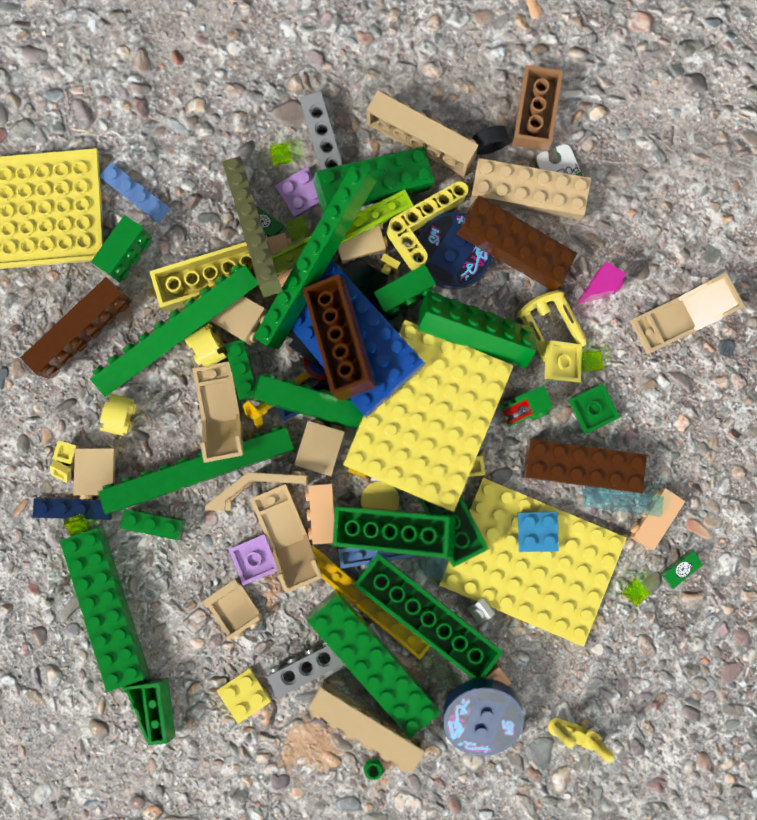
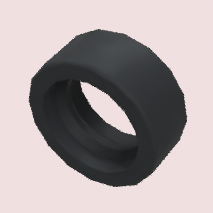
M502 125L488 127L472 137L476 144H478L476 153L478 155L496 152L507 146L510 142L506 128Z

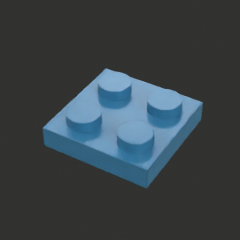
M558 512L517 513L519 552H559Z

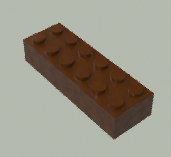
M480 195L471 204L456 233L457 236L552 291L562 285L577 255L575 251Z
M337 274L303 288L332 396L339 401H343L377 388L347 283Z
M105 277L20 357L21 360L36 375L47 379L54 378L59 374L60 368L69 364L74 359L73 356L78 351H83L92 338L98 337L106 325L112 324L120 312L128 309L131 302L130 298L115 283Z
M529 439L526 446L523 478L642 494L647 455Z

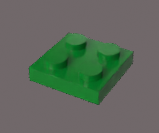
M604 384L567 400L584 435L620 418Z

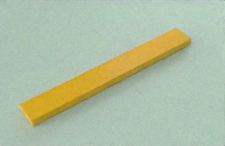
M312 544L322 579L335 590L338 589L347 600L420 660L431 646L353 586L355 579Z

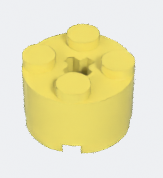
M210 323L197 329L185 338L188 347L192 348L195 352L193 356L198 365L202 364L206 368L227 358L224 342L218 332L213 333L212 329L214 327Z
M110 393L108 395L111 398L110 402L105 401L100 423H103L104 427H100V431L125 436L126 433H131L133 422H130L132 414L135 415L138 404L134 403L132 398Z

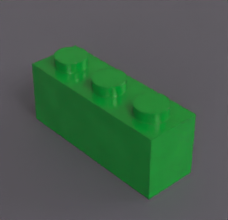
M242 340L224 344L238 398L242 402L251 400L256 385V377L247 344Z
M124 509L120 528L180 540L183 536L186 520L134 509Z

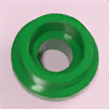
M370 759L365 763L364 774L367 778L377 780L382 776L384 769L379 760ZM376 766L377 771L372 772L370 767Z

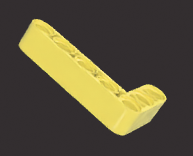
M458 181L390 220L387 236L411 270L424 265L427 260V252L413 232L426 225L433 218L461 205L468 193V186L464 182ZM440 200L445 201L447 204H442ZM424 209L430 210L431 213L425 212ZM408 218H413L416 221L411 222ZM392 227H398L400 231H395ZM403 242H408L411 246H405ZM414 258H420L421 262L415 261Z

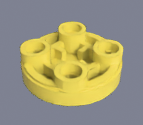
M376 481L369 484L363 490L361 506L397 510L399 495L393 486Z

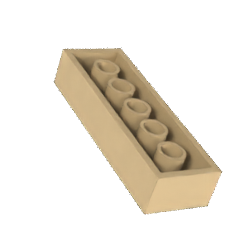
M377 91L367 108V125L411 149L424 147L428 158L465 177L477 153L478 144H476L475 140L470 137L465 138L453 128L448 129L440 121L426 117L420 110L415 111L409 108L407 103L403 101L398 102L386 92Z
M478 158L470 201H474L480 195L498 206L581 220L585 216L591 178Z
M324 680L311 699L308 709L311 711L310 714L317 719L322 717L328 721L327 724L333 729L337 730L339 728L343 730L344 734L351 740L357 739L361 741L362 746L367 750L377 751L380 753L379 756L385 761L389 762L391 760L397 764L396 766L401 771H409L413 774L425 753L423 741L415 736L410 739L399 726Z

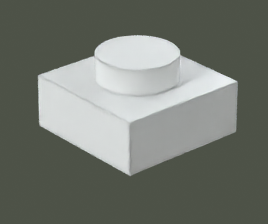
M483 598L467 608L478 624L490 619L495 614Z

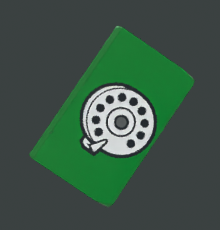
M257 207L265 235L267 237L278 235L284 228V225Z
M689 550L663 570L660 575L674 589L703 565L694 550Z

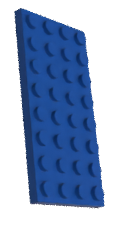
M331 259L319 282L339 274L347 283L377 388L349 398L363 416L367 418L426 363ZM306 303L292 330L324 368Z

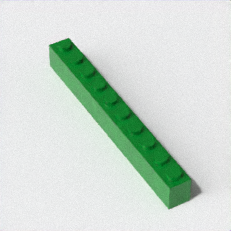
M351 165L283 284V292L278 293L254 335L257 340L267 347L281 348L306 304L303 288L319 282L377 180L355 166Z
M239 262L230 269L232 272L226 276L224 274L219 276L213 286L209 287L207 285L199 292L201 295L197 298H189L184 302L185 306L182 309L178 310L176 308L168 314L169 318L164 322L163 320L158 321L153 325L154 329L149 333L145 331L138 336L136 343L132 344L130 342L123 347L121 354L117 355L115 353L107 360L108 363L103 367L102 365L97 366L92 371L91 382L106 397L258 285L256 275L247 263L240 264Z
M282 426L271 429V433L264 435L261 432L253 435L251 440L246 441L243 438L242 456L204 463L201 452L197 454L198 458L190 460L187 457L179 460L177 465L171 466V464H166L159 467V471L153 473L152 470L140 473L141 477L133 479V476L122 479L121 484L114 486V483L102 486L103 490L97 492L104 513L111 514L292 452L294 448L287 427L282 429Z

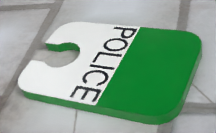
M566 144L555 147L557 153L561 156V161L558 164H552L549 161L547 151L539 153L536 157L539 169L582 176L572 149Z

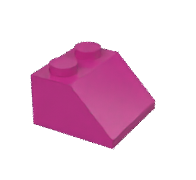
M606 261L597 270L578 302L585 303L607 298L611 294L615 295L625 283L623 278L626 273Z

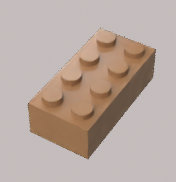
M530 65L525 66L512 146L543 151L549 150L553 139L563 71Z

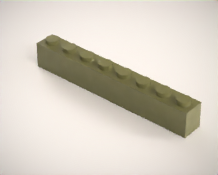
M238 156L222 161L261 292L264 297L283 292L242 159Z

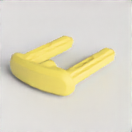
M562 290L551 291L536 297L517 313V318H520L523 324L529 325L530 323L539 339L538 341L535 336L536 349L544 362L546 342L531 315V311L537 309L540 316L551 312L547 305L550 301L555 302L575 343L582 344V347L586 345V337L564 297L566 292Z
M553 718L549 722L548 731L553 736L558 737L566 747L572 748L578 744L589 750H594L607 763L614 761L615 755L613 751L602 742L601 736L595 731L561 718Z

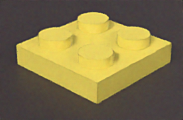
M546 341L545 379L573 383L581 382L582 344Z
M251 667L217 690L237 724L271 702V698Z

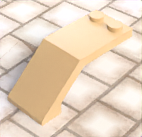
M726 272L684 295L630 320L648 355L745 306Z
M229 361L214 364L208 368L205 366L192 368L202 418V443L200 445L204 463L242 456V417Z
M292 471V475L246 473L205 506V510L231 511V501L256 481L309 484L310 477L305 476V472Z
M287 484L250 498L271 548L278 571V578L285 594L322 579L311 542Z

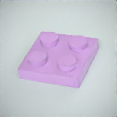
M308 167L275 185L295 219L320 204L313 183V175Z
M265 534L228 549L243 585L277 571Z

